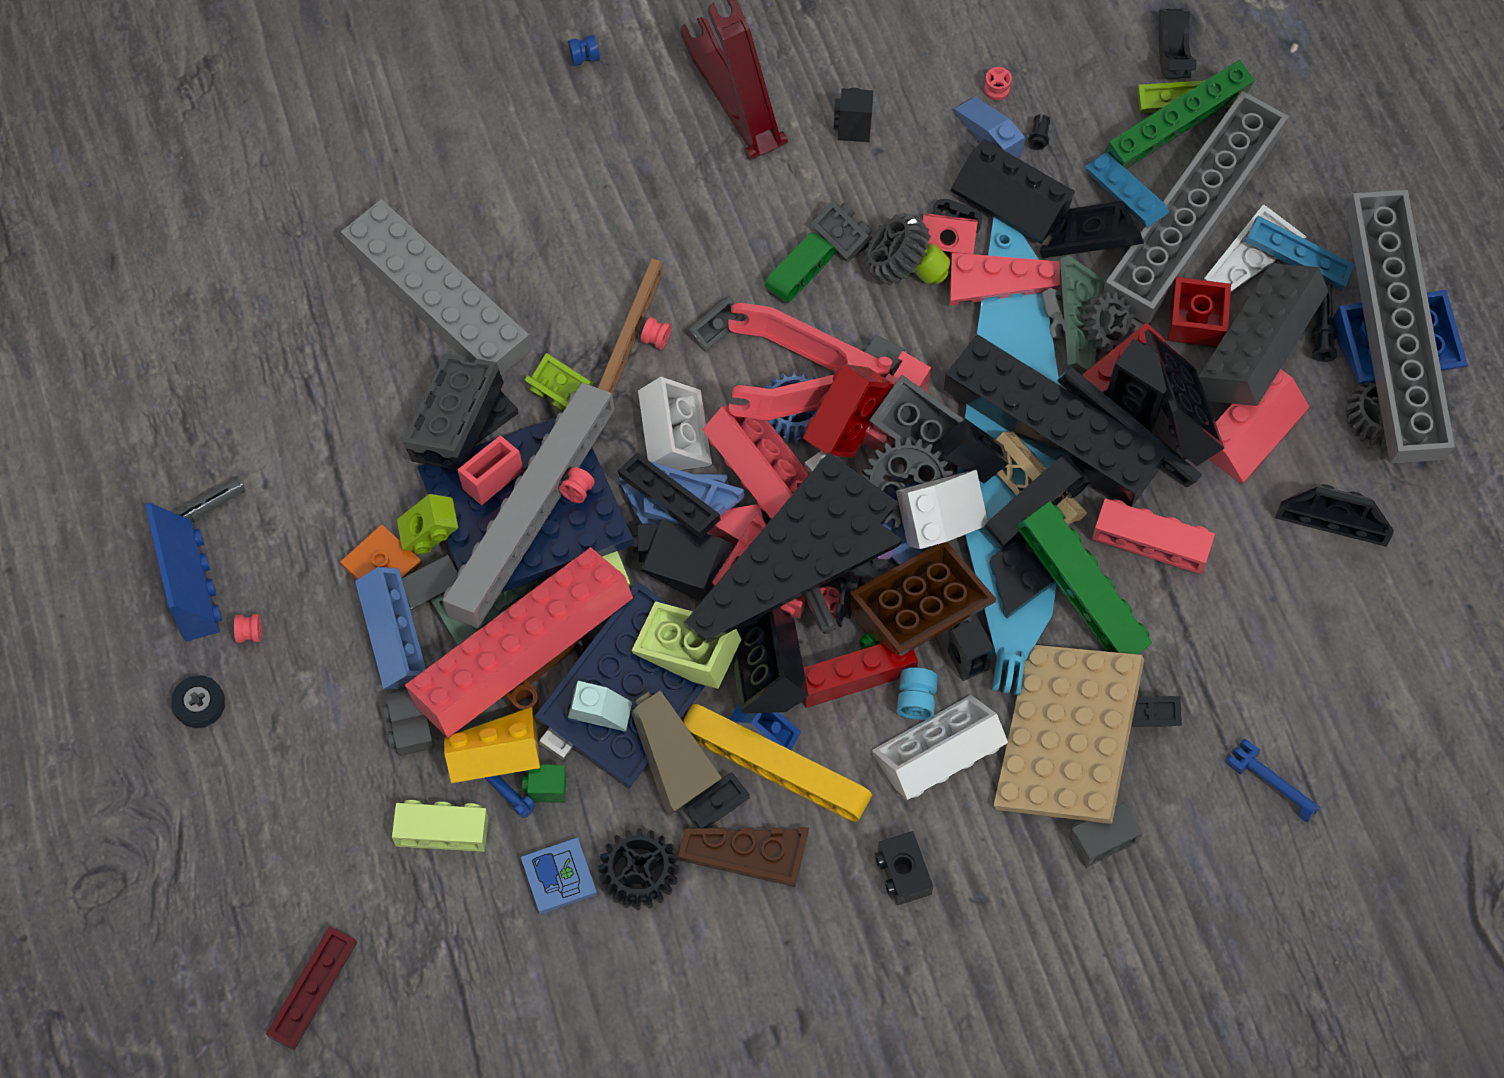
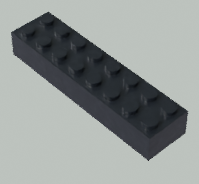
M978 334L945 375V391L1008 431L1014 432L1019 438L1052 459L1057 460L1063 455H1067L1086 475L1090 483L1117 500L1124 502L1127 506L1132 507L1162 467L1166 451Z

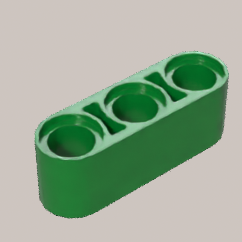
M811 232L769 275L765 282V288L785 303L791 302L831 260L836 248L815 232Z

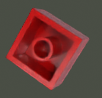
M1176 277L1171 292L1167 341L1218 347L1228 331L1231 284Z

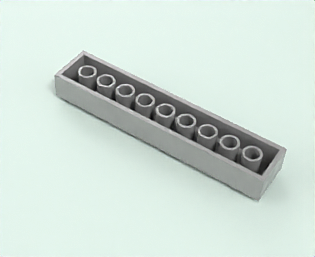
M1242 91L1163 201L1167 205L1169 213L1148 228L1145 227L1142 230L1141 235L1144 244L1130 247L1105 282L1103 293L1117 292L1118 297L1124 296V304H1131L1129 314H1135V318L1143 323L1147 322L1150 324L1171 294L1176 277H1183L1284 132L1289 116Z
M1408 190L1353 193L1345 209L1389 462L1391 464L1446 460L1455 448Z

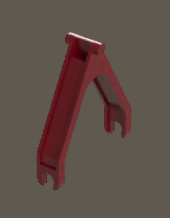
M727 0L731 8V14L726 18L718 14L713 2L708 7V15L720 39L723 51L715 38L709 22L704 17L697 18L698 24L702 29V34L699 38H694L689 34L686 24L681 27L680 33L695 66L748 146L745 148L747 158L753 160L787 144L788 139L783 131L779 132L752 34L737 0Z

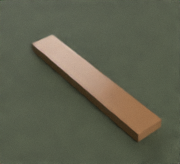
M652 258L599 384V389L612 393V396L661 280L662 263L660 260Z

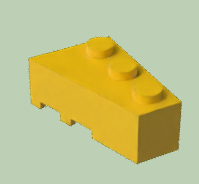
M532 707L451 735L449 738L444 737V754L451 783L540 768L538 733Z

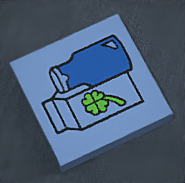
M578 838L521 857L540 915L597 895Z

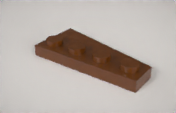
M799 827L798 829L771 828V830H753V828H741V830H725L724 828L685 829L678 860L796 887L809 827Z

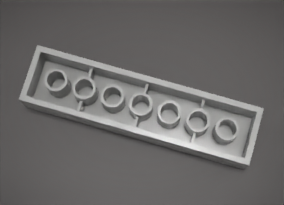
M382 199L341 231L345 249L457 354L466 357L467 362L474 363L475 359L496 362L502 376L532 351L529 334Z

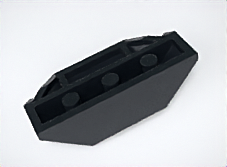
M1313 484L1281 501L1275 515V519L1387 547L1394 532L1374 500L1358 492H1345L1326 484Z

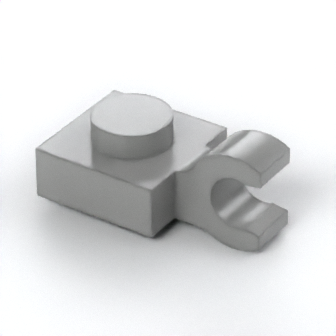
M1049 288L1042 292L1045 301L1044 308L1048 316L1054 319L1050 328L1051 336L1061 340L1062 328L1065 331L1063 292Z

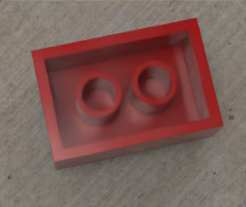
M843 364L833 376L834 382L829 391L822 396L816 415L809 420L803 439L825 454L830 452L834 456L854 457L872 426V423L869 422L870 418L894 384L869 367Z

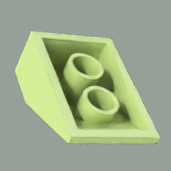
M655 601L633 646V654L692 682L719 689L741 641L737 629L707 644L684 627L685 620L693 611Z

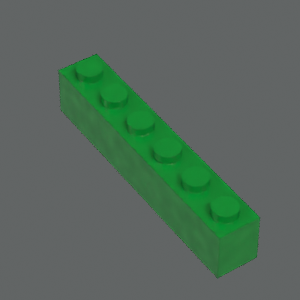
M1049 501L1015 525L1106 652L1138 655L1152 644L1146 627L1138 623L1131 614V606L1118 596L1113 581L1100 571L1097 559L1082 546L1079 534L1074 529L1069 528L1064 521V514L1058 506L1053 505Z

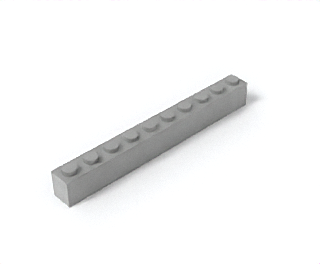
M581 383L578 390L571 394L566 409L563 413L558 414L555 426L550 434L547 433L544 436L541 448L536 455L530 458L527 470L523 476H519L516 480L513 492L509 498L503 500L499 514L495 520L489 522L486 534L481 542L475 544L469 561L461 566L453 586L448 587L445 591L443 603L448 617L479 628L561 497L560 484L568 479L567 474L572 467L579 468L615 411L612 393Z

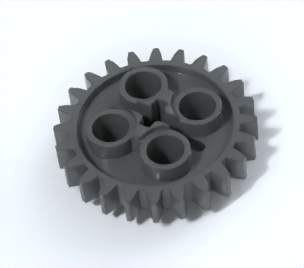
M907 437L904 445H901L900 441L895 439L893 441V448L888 443H885L883 445L884 453L876 450L874 456L877 461L868 459L866 463L872 469H864L862 474L869 477L868 481L882 491L885 487H891L897 491L904 489L905 485L899 482L886 481L883 479L884 475L900 482L909 478V484L915 486L926 483V481L921 480L918 476L919 468H926L930 471V481L949 477L953 472L944 471L943 467L948 462L947 460L939 462L938 458L942 453L941 451L935 454L930 453L932 444H929L924 449L921 448V439L917 440L915 445H911L910 437ZM892 460H899L903 463V473L893 472L891 469ZM899 503L883 525L892 520L893 529H897L900 523H903Z

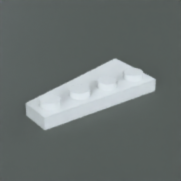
M1263 204L1203 280L1230 283L1232 293L1278 260V258L1245 242L1251 226L1258 215L1304 239L1306 236Z

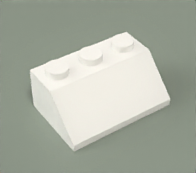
M659 377L638 390L648 460L678 470L710 466L712 460L707 435L702 430L706 426L701 390L663 377Z

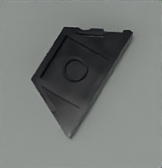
M1117 201L1069 209L1063 217V221L1053 230V239L1050 243L1040 247V253L1042 258L1140 245L1144 244V240L1123 202Z
M1022 535L990 559L992 573L996 577L998 595H1001L1004 606L1003 614L1006 618H1009L1056 583Z

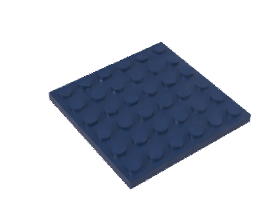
M556 418L502 436L519 450L524 471L483 505L479 504L463 490L458 470L427 464L417 466L427 494L453 498L458 529L448 536L446 542L458 572L461 566L469 561L475 544L483 539L489 522L495 520L499 514L503 500L509 498L513 492L518 477L523 476L527 470L530 458L536 455L541 448L544 436L547 433L550 434L555 426ZM494 440L474 446L468 461ZM592 447L579 468L587 471L594 478V486L592 489L587 490V496L582 503L572 502L561 495L501 593L555 574L590 547L599 555L605 556L634 545L631 532Z

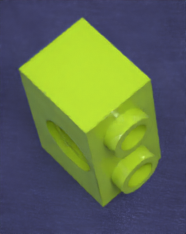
M428 494L397 519L402 550L412 551L416 554L429 553L433 547L446 540L450 534L458 529L453 498Z

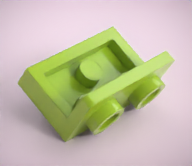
M548 353L543 357L533 376L527 375L524 379L531 384L529 388L531 391L541 397L547 394L553 398L552 404L563 411L568 405L571 394L578 390L581 383L591 386L594 384V382Z

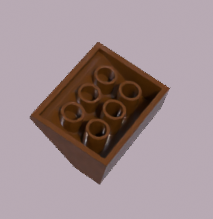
M944 542L934 545L850 592V613L866 633L898 656H902L996 602V598L950 544Z

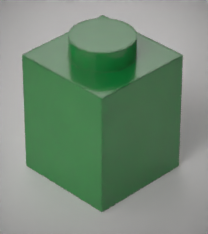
M540 765L538 769L529 770L528 774H523V792H527L528 797L533 802L565 803V765Z

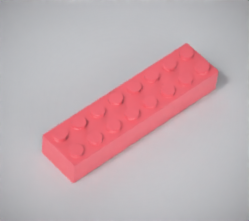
M590 547L506 609L504 613L498 615L405 684L416 708L449 738L632 600L633 596L625 575Z

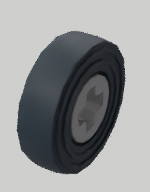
M203 675L191 676L182 680L175 687L171 698V707L176 718L185 726L205 728L215 723L221 717L225 708V695L220 685L212 678ZM195 696L203 698L202 706L193 705Z

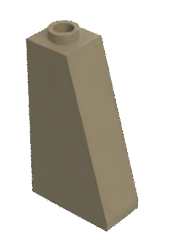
M661 690L654 695L649 691L635 701L638 706L635 707L631 714L663 807L667 815L670 816L717 783L722 777Z

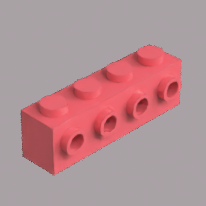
M1104 499L1092 540L1202 574L1215 533L1209 532L1208 529L1202 526H1190L1181 523L1180 520L1174 517L1165 518L1156 515L1145 508L1137 509L1127 506L1120 500Z

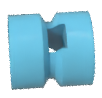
M907 668L901 671L899 683L901 693L898 694L896 711L898 715L914 720H926L934 717L935 700L933 695L936 694L938 675L935 672L924 668Z

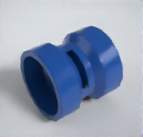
M594 34L586 36L583 40H577L576 38L568 40L574 66L581 65L586 60L591 62L600 60Z

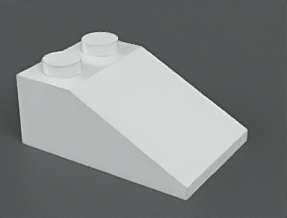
M977 470L967 471L896 491L909 547L922 549L944 543L983 528L988 522Z

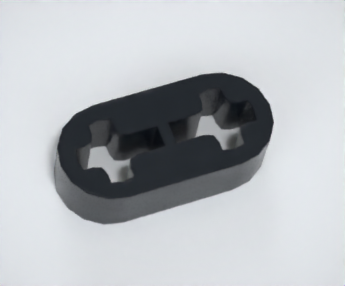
M950 199L936 201L932 214L941 215L940 213L946 209L949 210V213H946L945 216L978 220L976 233L979 232L982 216L978 210Z

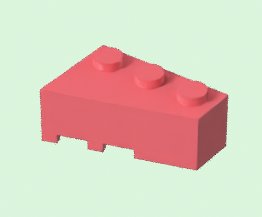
M902 351L898 357L900 360L899 368L893 376L888 373L885 379L895 385L899 377L903 375L930 394L928 386L931 367ZM872 424L862 443L884 453L883 445L885 443H888L893 448V441Z

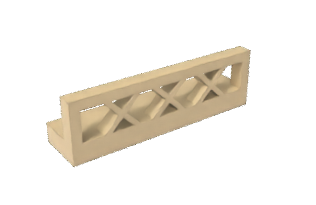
M1002 432L996 440L1004 445L1009 464L1005 466L1007 467V473L1002 469L997 474L1017 496L1022 491L1021 488H1026L1031 483V480L1034 481L1047 468L1014 432ZM1013 468H1022L1026 473L1025 485L1015 483L1013 480ZM1068 496L1057 505L1066 517L1064 521L1068 526L1074 521H1080L1087 514L1074 498L1071 499Z

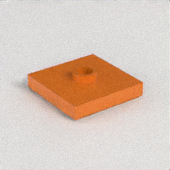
M381 524L342 559L340 564L357 580L377 567L399 568L401 578L412 574L422 565V562L412 551L402 550L401 541Z

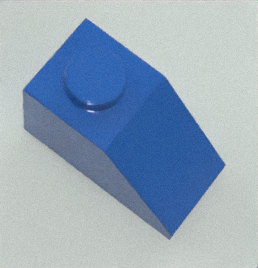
M739 703L730 718L731 721L789 750L792 749L801 733L780 712L744 714L740 711Z

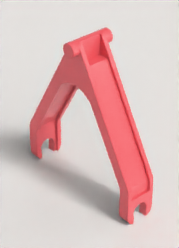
M735 303L731 307V313L748 316L745 321L728 319L729 330L734 333L765 337L832 370L834 373L843 364L869 367L884 378L890 373L892 366L890 358L880 357L878 359L775 308L747 303ZM834 375L774 389L745 385L735 386L732 390V397L747 399L749 403L744 406L729 404V412L738 417L773 420L819 409L822 396L829 391L834 382Z

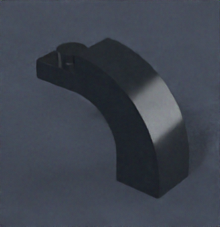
M1160 9L1159 52L1164 78H1191V70H1196L1197 60L1191 56L1189 47L1190 11L1187 9Z

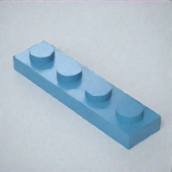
M1105 152L1085 166L1087 174L1117 201H1122L1125 208L1145 227L1148 228L1169 213L1167 205L1109 153Z
M1259 215L1255 218L1245 240L1246 243L1290 265L1319 267L1324 281L1331 282L1333 287L1341 291L1346 287L1355 265Z

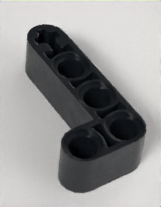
M1063 455L985 524L983 530L1002 550L1021 536V533L1015 526L1017 523L1049 501L1057 506L1067 496L1071 499L1076 497L1088 486L1089 480L1067 455Z

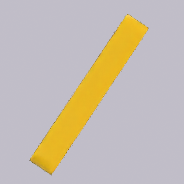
M692 704L682 721L700 746L850 821L858 822L872 797V793L862 785L701 705Z

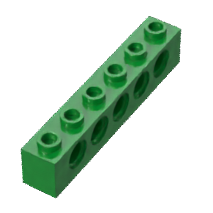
M1239 59L1109 141L1105 152L1109 153L1125 169H1128L1235 101L1242 91L1247 93L1255 80Z

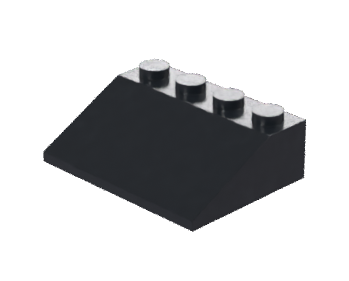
M1148 329L1144 332L1146 343L1154 352L1158 353L1167 390L1162 410L1170 420L1169 430L1178 443L1176 450L1182 459H1188L1198 466L1223 450L1224 445L1198 378L1197 370Z

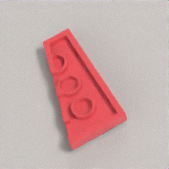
M963 253L951 254L949 306L958 305L959 302L969 300L972 303L980 302L984 298L997 296L1000 299L1008 298L1012 294L1022 293L1023 295L1042 293L1049 288L1058 290L1060 286V261Z

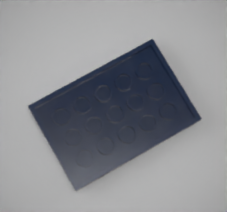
M639 582L631 590L633 599L613 613L534 717L535 721L629 789L648 764L631 714L635 707L638 706L635 701L649 691L654 695L661 690L677 715L682 719L706 686L692 682L633 654V646L655 601L670 605ZM578 681L607 687L632 702L626 731L568 718L573 692Z

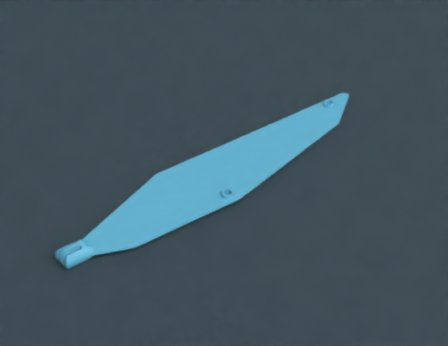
M993 216L988 256L1039 260L1020 231ZM1019 293L1000 299L998 296L984 298L981 301L977 334L1060 385L1057 381L1059 377L1053 337L1050 333V317L1044 308L1043 293L1029 295ZM966 405L965 418L994 439H997L1002 432H1010L974 408ZM1022 440L1046 468L1056 461ZM958 466L957 474L964 473L963 469ZM1013 468V480L1019 485H1025L1026 473L1022 468ZM998 474L994 475L985 484L979 481L987 520L989 521L1015 498L1016 494ZM983 528L965 534L975 575L996 598L995 603L984 609L996 655L992 691H998L1001 672L1005 670L1002 692L1009 694L1014 671H1017L1014 695H1021L1025 661L1053 615L1056 583L1009 618H1006L1003 614L1004 606L1001 595H998L996 588V577L993 575L990 566L991 557L1001 549L985 533Z

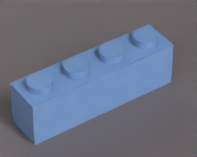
M377 567L357 579L355 583L383 689H406L405 684L426 670L400 570L399 568Z

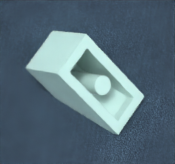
M578 681L573 692L568 718L626 731L632 702L607 687Z

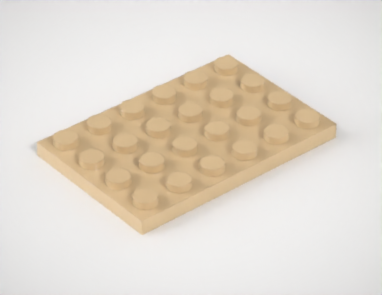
M1041 645L1034 646L1025 661L1021 695H1017L994 801L996 810L1112 824L1144 664L1142 655Z

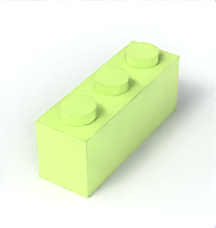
M406 800L404 803H396L392 839L395 847L485 852L489 817L486 808H482L478 804L468 803L464 807L452 806L448 802H435L434 805H424L417 800Z

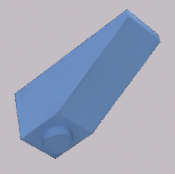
M976 96L954 109V113L979 142L985 139L1016 158L1022 155L1025 136L1008 117Z

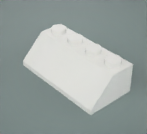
M969 695L935 714L931 719H926L871 751L895 790L908 800L920 796L924 790L946 781L949 776L959 770L971 767L975 761L997 752L1008 741L997 713L972 695Z

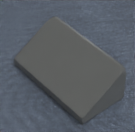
M728 296L718 301L688 326L684 332L705 352L730 331L728 319L743 321L745 317L743 314L731 313V307L735 303Z

